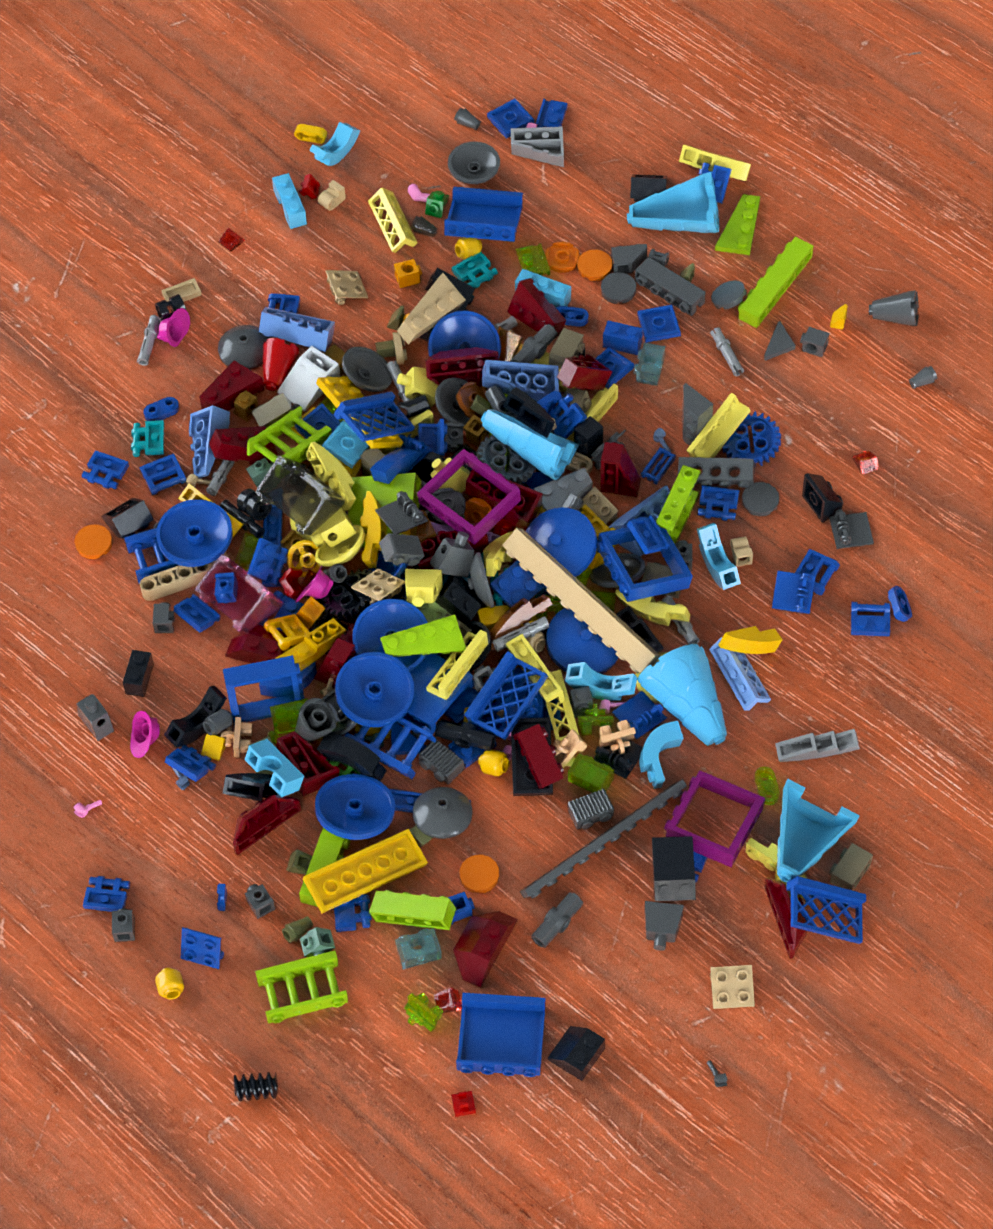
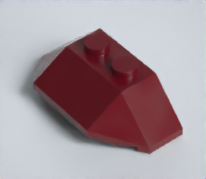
M479 347L440 351L425 359L426 377L438 386L448 378H460L467 382H476V385L482 386V369L485 361H499L498 351Z
M255 624L231 640L225 656L248 663H256L275 659L286 651L280 649L277 640L270 632L265 630L264 626ZM278 630L284 638L287 637L283 631Z
M272 795L262 799V801H258L249 811L246 810L241 813L239 818H237L233 839L235 854L239 855L300 812V801L297 798Z
M765 878L764 888L789 959L794 958L807 935V931L791 927V891H787V885L772 878ZM798 897L799 902L803 905L801 897ZM799 912L798 922L805 923V918Z
M500 911L471 916L453 949L462 980L479 988L482 987L517 923L516 918Z

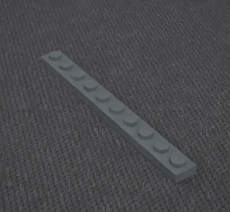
M684 780L675 782L520 891L523 898L531 897L533 899L542 893L540 889L545 885L550 887L558 881V876L561 874L566 876L574 870L572 866L577 863L579 865L585 863L590 859L588 855L592 852H595V854L606 848L604 846L605 843L608 841L612 843L619 839L622 831L626 830L628 832L636 827L637 824L635 822L639 819H642V821L653 815L652 810L655 808L659 810L666 806L669 798L673 797L675 799L683 794L682 789L687 786Z

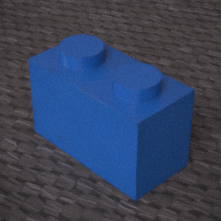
M608 320L603 332V348L610 347L616 351L638 355L642 344L643 328Z

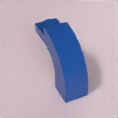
M316 661L300 671L303 689L313 681L317 673ZM291 676L264 681L259 684L261 695L281 697L294 694Z

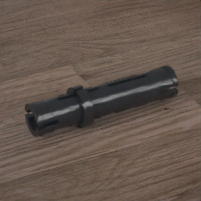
M224 500L220 504L221 508L243 524L241 526L242 529L249 531L258 539L264 535L265 529L259 526L251 516L248 517L230 503L229 500Z

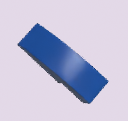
M403 448L385 455L370 468L374 481L389 484L397 474H404L422 455L421 451Z

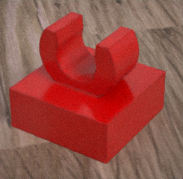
M311 174L305 175L304 181L300 183L302 189L298 192L302 196L308 195L311 199H315L318 197L320 183Z
M502 518L494 526L492 532L502 536L513 531L515 527Z
M472 1091L451 1094L455 1117L476 1113Z

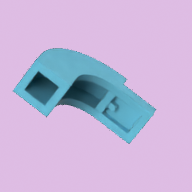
M339 122L332 138L323 146L312 145L310 151L315 154L314 157L318 161L328 166H333L349 153L359 136L360 130L347 123Z
M711 523L698 528L699 548L706 567L716 584L723 590L741 584L737 567L729 561L724 552L717 525Z
M586 662L568 664L565 682L573 689L589 686L592 698L620 701L622 696L635 693L637 676L635 674L607 676L595 672Z
M678 721L665 723L654 729L646 739L639 758L640 772H647L648 780L650 783L652 782L654 789L661 788L665 781L659 761V753L668 748L679 747L684 739Z

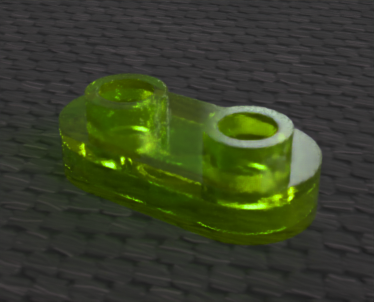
M769 767L758 768L755 772V784L758 795L765 797L764 804L773 805L779 799V788L775 773Z

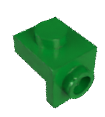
M442 191L432 192L427 197L425 214L441 218L444 206L449 201V195L444 194Z

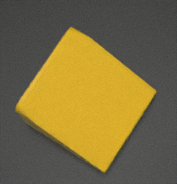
M844 304L833 313L830 323L831 328L844 329L848 309L847 304Z
M207 734L201 755L220 761L226 747L225 738Z

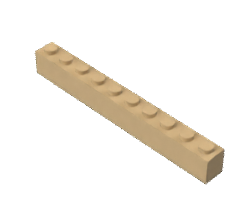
M516 528L502 546L506 549L505 553L513 559L516 558L520 562L519 566L525 571L529 570L533 574L532 577L540 584L543 583L547 587L548 593L554 597L557 596L561 600L562 606L566 609L570 608L575 612V618L580 622L584 621L588 624L587 628L593 634L601 636L603 638L601 641L607 647L614 648L617 651L615 654L621 660L628 661L631 664L629 667L635 673H642L650 664L653 666L660 655L526 531Z

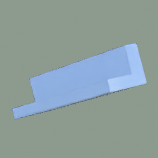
M721 637L709 650L742 708L749 711L757 702L768 703L771 698L745 653L720 648L718 644L723 638Z

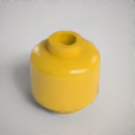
M462 237L455 244L456 255L462 260L476 255L482 250V243L477 238Z
M486 750L480 755L478 764L484 774L501 776L508 770L509 759L502 751Z
M164 968L157 974L155 982L159 995L169 1000L179 997L184 990L180 971Z

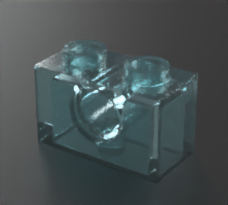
M644 343L643 349L638 351L637 360H639V363H635L633 374L636 375V382L658 386L665 359L666 346Z
M434 928L430 930L423 929L416 934L402 935L395 939L396 951L403 970L442 958L441 948ZM416 945L422 946L421 949H414L413 947Z

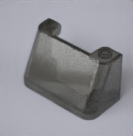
M281 455L277 457L255 491L260 496L259 500L268 506L269 504L277 506L295 521L296 531L303 536L312 535L346 501L305 466Z

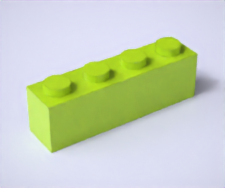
M323 827L306 875L343 859L344 850H348L350 839L338 837ZM303 881L299 892L300 902L318 907Z
M385 890L376 891L369 913L376 922L450 930L456 907L445 896L431 897L427 894L413 895L408 892L394 893L393 891Z

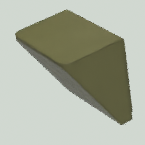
M691 263L682 270L679 276L691 283L695 275V265Z
M400 306L392 314L387 328L398 330L405 315L404 306Z
M393 340L375 343L376 352L383 358L396 356Z
M477 394L470 408L482 416L485 411L487 412L488 409H492V406L487 400Z
M416 825L410 829L419 847H422L433 838L421 832Z
M298 849L290 855L286 871L306 875L312 856Z

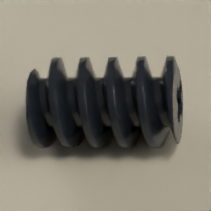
M267 1072L266 1078H263L262 1074L259 1073L257 1079L251 1073L249 1080L246 1079L245 1074H242L241 1081H238L237 1076L234 1075L235 1096H237L240 1102L243 1101L244 1095L248 1101H251L253 1095L256 1100H259L261 1094L264 1099H268L269 1093H271L273 1099H276L278 1094L277 1073L275 1072L274 1078L271 1077L270 1072Z

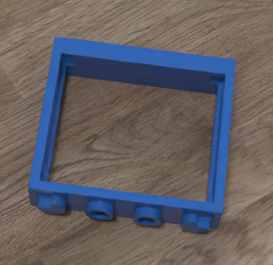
M629 527L599 533L597 552L601 554L605 566L611 572L612 579L618 584L620 593H623L627 602L689 588L693 575L666 529L659 527L670 546L667 550L661 549L660 552L673 575L636 584L631 580L612 546L636 540Z
M293 655L223 669L234 725L235 717H241V722H252L297 713L300 711L302 704L305 703L299 663L294 662ZM291 676L294 694L238 705L234 687Z

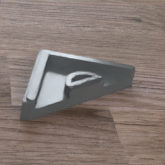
M781 321L777 323L764 355L765 361L795 350L796 345Z

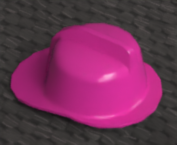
M183 308L177 309L170 318L162 320L159 325L157 338L169 343L173 347L178 346L190 327V316L187 310Z
M320 567L317 575L302 591L296 602L304 595L311 596L314 599L326 597L333 586V580L321 571Z
M145 711L137 712L132 721L130 749L136 758L143 757L149 750L150 745L158 739L160 734L157 718L150 717Z

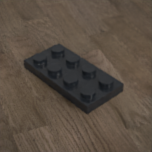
M520 718L511 731L513 796L553 795V783L539 789L529 769L526 757L520 752L522 749L518 740H514L512 736L531 726L540 724V727L544 726L548 734L546 740L550 745V718Z

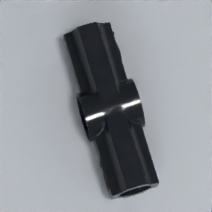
M425 394L396 404L399 408L407 410L405 415L407 418L431 409Z
M441 719L436 725V737L454 741L459 747L469 748L473 746L488 751L494 749L496 735L479 730L469 722L457 724Z

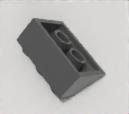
M685 383L683 385L682 437L686 444L691 445L713 417V403Z

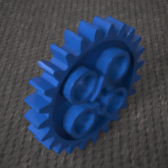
M756 411L753 413V416H750L749 413L722 447L723 453H726L727 458L754 459L755 467L756 463L763 466L764 460L769 463V456L775 458V452H779V446H781L779 426L776 427L775 421L771 422L770 416L764 419V413L760 416H757ZM748 426L752 428L754 453L750 451Z

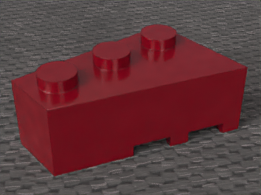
M531 278L519 281L507 313L537 332L544 325L550 324L557 331V336H559L566 319L552 303L550 304L544 297L545 294L536 288Z
M586 354L585 357L580 355L578 359L576 356L566 358L557 378L562 381V385L570 389L576 387L580 390L586 388L591 391H603L613 371L590 354Z
M234 360L199 396L201 409L213 405L229 411L235 407V399L245 390L252 395L256 392L264 391L262 377Z
M266 426L215 429L209 442L214 457L234 462H238V460L249 461L251 465L263 458H266L269 463L272 462L258 451L250 456L247 455V441L265 430ZM270 442L264 446L276 456L278 455L273 443Z
M605 442L601 457L600 492L637 498L641 478L628 452L622 444Z
M337 638L314 679L328 684L329 678H333L332 687L335 689L340 669L347 661L356 656L355 645Z
M536 724L512 735L514 740H518L522 749L520 752L526 757L529 769L539 789L564 778L562 775L565 773L561 763H557L555 760L556 752L552 744L549 745L546 740L548 734L544 726L540 727V724Z
M294 731L277 738L276 748L304 775L299 791L302 796L318 791L326 782L338 777L340 769L337 766H332L325 756L319 755L312 749L313 746Z

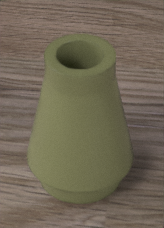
M306 916L303 919L286 924L285 928L282 929V934L289 943L297 942L313 927V923Z

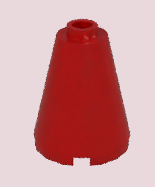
M269 338L266 342L264 341L263 385L267 390L276 391L284 382L299 354V348L295 344H285V340L278 338Z

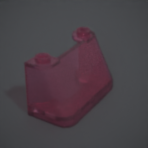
M222 553L194 590L200 594L198 596L200 600L206 604L211 602L228 616L234 623L233 628L240 633L243 631L247 633L281 609L284 602L256 578L247 574L248 572ZM234 572L238 581L237 602L218 603L214 595L215 574Z

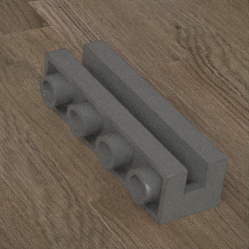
M650 257L635 270V281L640 286L649 289L653 294L662 297L666 302L678 307L684 313L693 316L696 312V306L701 307L705 303V291Z

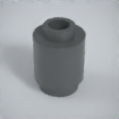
M220 709L205 719L203 728L208 735H217L232 725L233 717L229 711Z

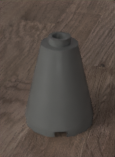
M911 290L874 300L869 305V315H872L873 319L918 326V293L916 290Z
M320 698L309 699L301 706L295 732L308 743L331 733L338 720L337 712L332 704L329 702L325 703Z

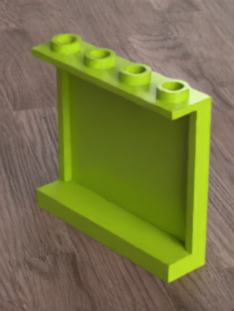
M416 473L397 474L389 484L374 481L373 476L352 477L354 484L351 490L356 500L351 509L348 510V517L353 525L361 526L360 518L364 511L363 500L366 498L367 491H370L375 496L381 507L397 501L398 492H406L419 509L420 504L417 492L421 489L422 480ZM386 525L387 534H393L390 528ZM417 526L400 533V535L416 537Z

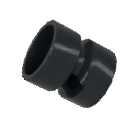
M179 294L169 297V301L162 300L155 303L156 311L161 321L170 318L177 309H186ZM170 306V309H171L172 313H169V310H168L167 307Z
M245 489L237 499L238 509L255 520H263L271 512V501L253 489Z

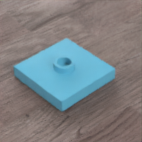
M344 420L322 445L335 458L351 469L360 460V455L370 447L365 441H361Z

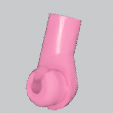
M411 184L408 187V193L414 201H427V197L430 194L421 193L418 185Z

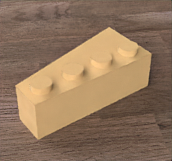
M442 273L404 320L397 332L409 345L433 328L444 316L459 310L466 299L445 274Z

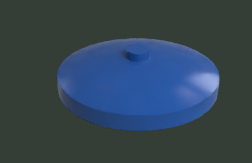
M456 311L444 316L434 326L429 336V357L440 351L474 347L498 351L500 357L501 343L496 328L487 318L472 311Z
M197 499L184 501L171 507L160 519L156 530V538L162 554L171 562L186 567L203 566L217 560L228 549L233 535L232 524L226 511L213 502Z
M564 507L550 509L537 516L526 529V532L575 577L588 568L596 554L597 534L589 519L577 510Z
M385 599L371 604L359 615L353 628L352 639L356 655L367 652L385 654L380 637L428 623L425 616L414 605L403 600ZM418 654L394 658L402 662L411 672L423 662L427 655Z
M564 608L552 618L546 632V648L552 661L565 672H567L568 664L586 662L592 670L600 674L609 671L619 659L615 654L617 651L612 647H607L601 641L603 639L601 636L593 634L587 628L588 624L584 621L580 622L575 618V612L570 608Z
M367 652L351 658L340 669L335 684V697L342 712L352 721L367 727H384L397 722L408 712L414 697V682L409 670L398 659L384 653Z
M360 774L341 775L329 780L319 789L315 799V814L319 823L328 832L338 837L350 840L368 839L381 834L390 826L395 814V800L391 791L375 778Z

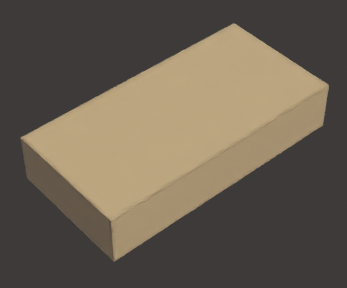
M195 278L161 290L166 301H169V297L177 294L181 296L183 302L202 295Z

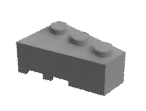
M563 127L511 128V154L564 167Z
M582 468L557 480L538 486L534 490L543 493L542 508L548 511L560 508L569 493L582 500L592 490L593 481L586 469Z

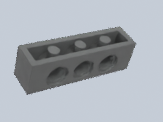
M679 457L678 474L683 465L694 469H701L702 474L699 475L696 484H701V486L719 484L721 487L738 485V487L746 488L749 485H754V459ZM719 469L721 473L719 476H712V471ZM733 470L740 471L736 477L730 476V473Z

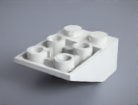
M311 346L299 357L277 393L279 395L284 393L292 404H299L305 412L324 393L316 384L318 377H341L339 364Z

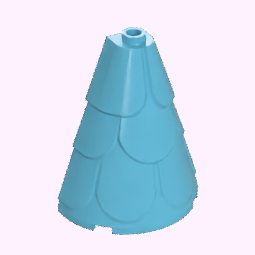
M712 173L701 174L630 205L629 213H627L628 224H631L632 227L659 231L665 229L700 233L719 232V211Z
M488 409L481 417L482 426L553 480H557L563 475L565 467L570 464L579 444L553 433H550L549 437L546 438L516 420V418L494 409Z
M690 644L676 648L659 657V661L654 666L650 664L642 671L637 678L641 686L707 746L714 743L718 745L726 739L727 731L722 706L718 701L708 657L702 646Z
M787 779L783 787L780 837L778 838L777 875L786 883L798 876L800 877L817 863L822 855L857 823L860 815L844 807H841L835 816L801 798L805 787L790 779Z

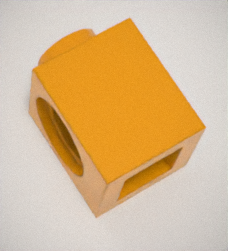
M414 259L394 264V274L399 288L420 283L422 270L420 265H416Z
M310 596L296 616L310 628L325 608Z

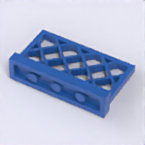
M392 391L341 401L333 414L337 420L344 419L362 442L410 432L415 428L394 403L396 396Z
M507 651L465 712L466 719L469 723L478 725L506 740L548 678V675L515 658L514 654ZM517 665L524 668L523 674L514 676L513 671ZM529 676H540L538 682L529 683ZM526 678L527 685L516 688L515 680ZM512 681L514 689L503 692V685ZM528 690L529 695L527 698L519 700L518 692ZM515 693L516 701L506 704L504 696ZM501 697L503 705L492 708L493 700ZM518 706L517 713L508 716L507 708ZM504 709L505 717L495 720L494 712ZM491 713L492 721L485 723L480 721L483 715ZM507 721V728L503 733L497 730L496 724Z
M799 876L787 882V891H791V927L857 944L863 942L862 904L866 902V894ZM798 894H801L806 900L805 904L801 905L798 900ZM815 898L819 899L823 905L820 910L813 902ZM835 903L840 912L836 914L830 904ZM807 905H809L815 913L812 917H810L807 911L804 909ZM849 907L855 909L854 919L847 911ZM825 909L832 917L829 921L821 913ZM799 912L805 918V923L798 922ZM842 913L849 922L846 926L839 919ZM818 917L824 926L821 928L817 927L813 919ZM833 921L841 929L839 932H835L830 924ZM850 925L856 931V937L852 936L847 928Z

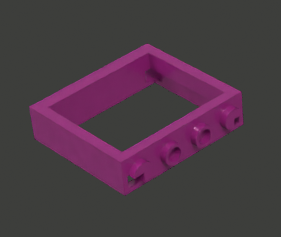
M465 449L457 454L417 492L419 504L455 531L467 533L469 535L468 540L474 545L521 501L520 489L517 485L509 483L502 474L493 471L487 463H482L473 453H469ZM464 464L507 494L475 527L432 495Z
M699 770L697 776L691 778L689 790L683 792L680 806L676 805L674 808L672 820L668 819L664 827L667 830L666 837L693 836L694 852L732 868L763 811L765 797ZM699 787L751 808L729 849L677 827Z

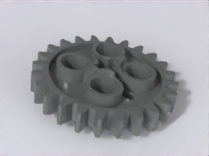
M491 435L490 439L486 437L476 452L478 460L482 463H487L493 471L502 474L505 479L520 485L522 482L526 483L528 478L532 477L536 468L493 435Z

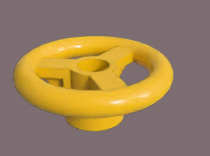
M301 540L293 544L287 554L288 567L296 569L313 567L317 563L315 556L306 552L303 546H310L315 551H317L319 546L316 547L313 541ZM296 549H298L300 561L295 567L292 557ZM308 556V561L304 562V558ZM317 563L312 570L303 572L300 577L313 576L319 571L321 566Z

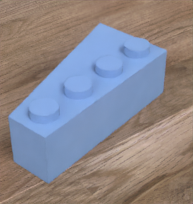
M265 307L261 313L259 332L268 337H276L309 348L313 346L319 351L326 352L333 340L335 322Z
M486 360L482 369V386L490 388L496 385L506 394H509L512 389L517 387L537 402L551 392L559 391V379L557 378L559 366Z

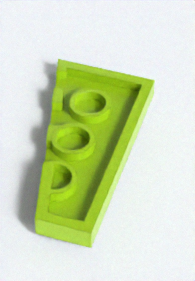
M742 195L715 245V251L750 255L760 196Z
M455 614L380 637L385 654L393 657L418 654L430 655L434 653L450 654V652L463 653L466 649Z

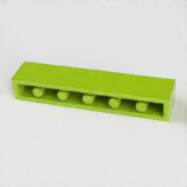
M797 237L788 242L783 253L778 254L773 266L770 265L768 267L766 275L758 280L755 289H751L747 299L740 303L738 307L739 319L758 328L813 256L814 246Z

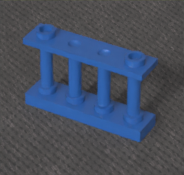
M157 528L124 537L128 553L135 552L140 567L139 570H135L138 583L147 576L179 566L170 560L165 561L156 538ZM153 547L158 564L147 567L142 550Z
M404 718L397 721V723L404 727L390 750L385 753L380 751V745L393 724L382 727L375 740L370 742V744L364 742V737L370 727L362 725L359 732L355 733L354 736L348 732L346 733L345 737L361 743L381 758L379 762L411 780L416 774L411 768L413 766L412 762L427 739L434 743L437 741L432 735V730L425 726L420 728ZM412 730L420 736L405 760L402 759L400 762L396 759V753Z

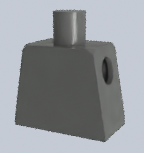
M459 531L456 539L444 538L430 560L429 564L433 569L442 570V574L468 578L474 556V549L467 542L469 535Z
M94 694L87 696L76 704L78 716L97 741L114 732L107 711Z
M645 901L646 939L654 941L653 948L655 950L663 951L666 949V942L673 943L676 941L683 918L684 905Z

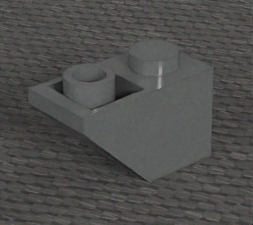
M647 244L611 247L614 273L623 272L631 274L647 258Z

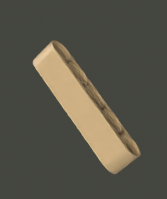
M224 553L217 560L203 566L186 567L179 565L147 576L140 581L142 596L147 601H153L216 579L215 574L230 572L229 557Z

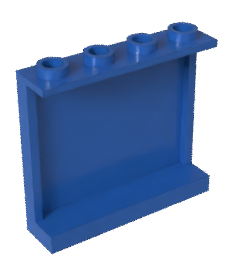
M453 187L448 218L444 220V236L515 242L523 208V193Z
M437 653L427 655L423 662L410 672L414 682V697L408 712L402 717L420 728L423 726L433 731V734L436 731V722L467 685L472 688L474 687L473 675L468 671L447 700L428 692L426 687L446 662ZM450 669L446 670L445 675H447ZM437 683L434 688L438 689L440 683Z
M462 993V1014L458 1057L456 1059L457 1070L463 1073L482 1072L486 1075L502 1073L505 1076H513L515 1074H521L525 1077L540 1076L546 1008L545 998Z

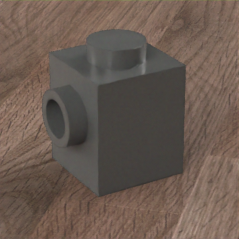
M123 908L112 911V935L115 942L135 941V917L132 910Z

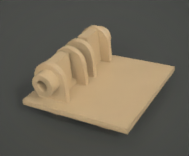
M325 271L327 283H329L332 295L335 296V302L338 305H343L346 298L368 299L358 271Z
M595 486L582 499L584 502L578 510L579 512L582 511L583 506L586 504L605 524L610 521L614 523L618 519L617 513L619 510Z
M376 569L351 586V588L371 597L370 604L381 600L391 599L396 594H399L405 581L385 571Z
M752 965L710 967L713 1009L755 1006Z

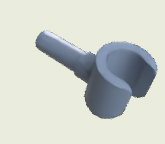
M658 428L653 435L654 441L659 442L665 450L671 452V449L663 439L666 436L665 431L662 428Z
M172 768L179 778L176 781L177 786L181 790L186 789L190 785L187 776Z

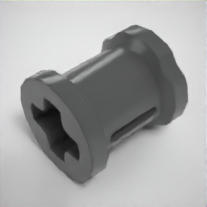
M652 249L649 253L651 259L664 267L667 266L669 253L656 252L655 249Z

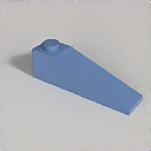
M213 405L190 414L189 436L193 440L190 446L191 450L194 451L192 463L194 474L198 478L208 476L216 458L209 445L215 429H226L230 425V412Z
M668 486L662 487L623 514L609 528L628 527L629 520L641 517L647 518L650 515L656 521L670 493ZM636 540L619 544L635 555L642 556L644 554Z

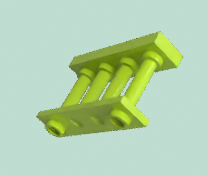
M299 406L256 436L251 437L247 441V455L250 456L256 451L260 452L274 463L273 474L280 478L307 459L306 452L311 442H316L322 446L331 435L332 429L326 425L322 429L316 430L301 419L302 407ZM297 424L312 436L304 439L290 428ZM284 433L297 442L298 445L291 448L277 437ZM271 442L284 451L285 454L278 457L264 446Z
M685 465L682 466L656 520L659 527L667 530L674 543L678 542L699 497V492L693 490L701 471Z
M335 950L255 971L259 987H266L271 1010L265 1011L268 1023H280L287 1018L329 1007H341L348 1003L346 990L339 991L334 973V968L339 966ZM324 970L326 971L331 994L319 997L314 973ZM303 975L306 976L311 1000L299 1002L293 979ZM285 981L291 1005L279 1008L273 984Z

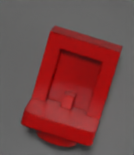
M289 568L278 580L284 588L285 594L290 598H298L303 591L297 581L303 574L301 569Z

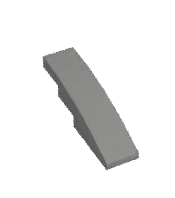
M855 729L837 734L831 731L816 736L810 733L775 743L779 762L816 759L860 749Z

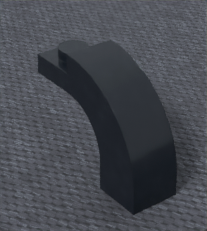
M209 686L198 707L188 716L172 720L164 736L176 748L193 743L206 733L203 728L205 719L220 710L227 697L216 686Z
M327 734L317 748L328 761L347 764L361 775L375 778L380 782L387 772L379 763L381 758L366 746L348 737L338 734Z

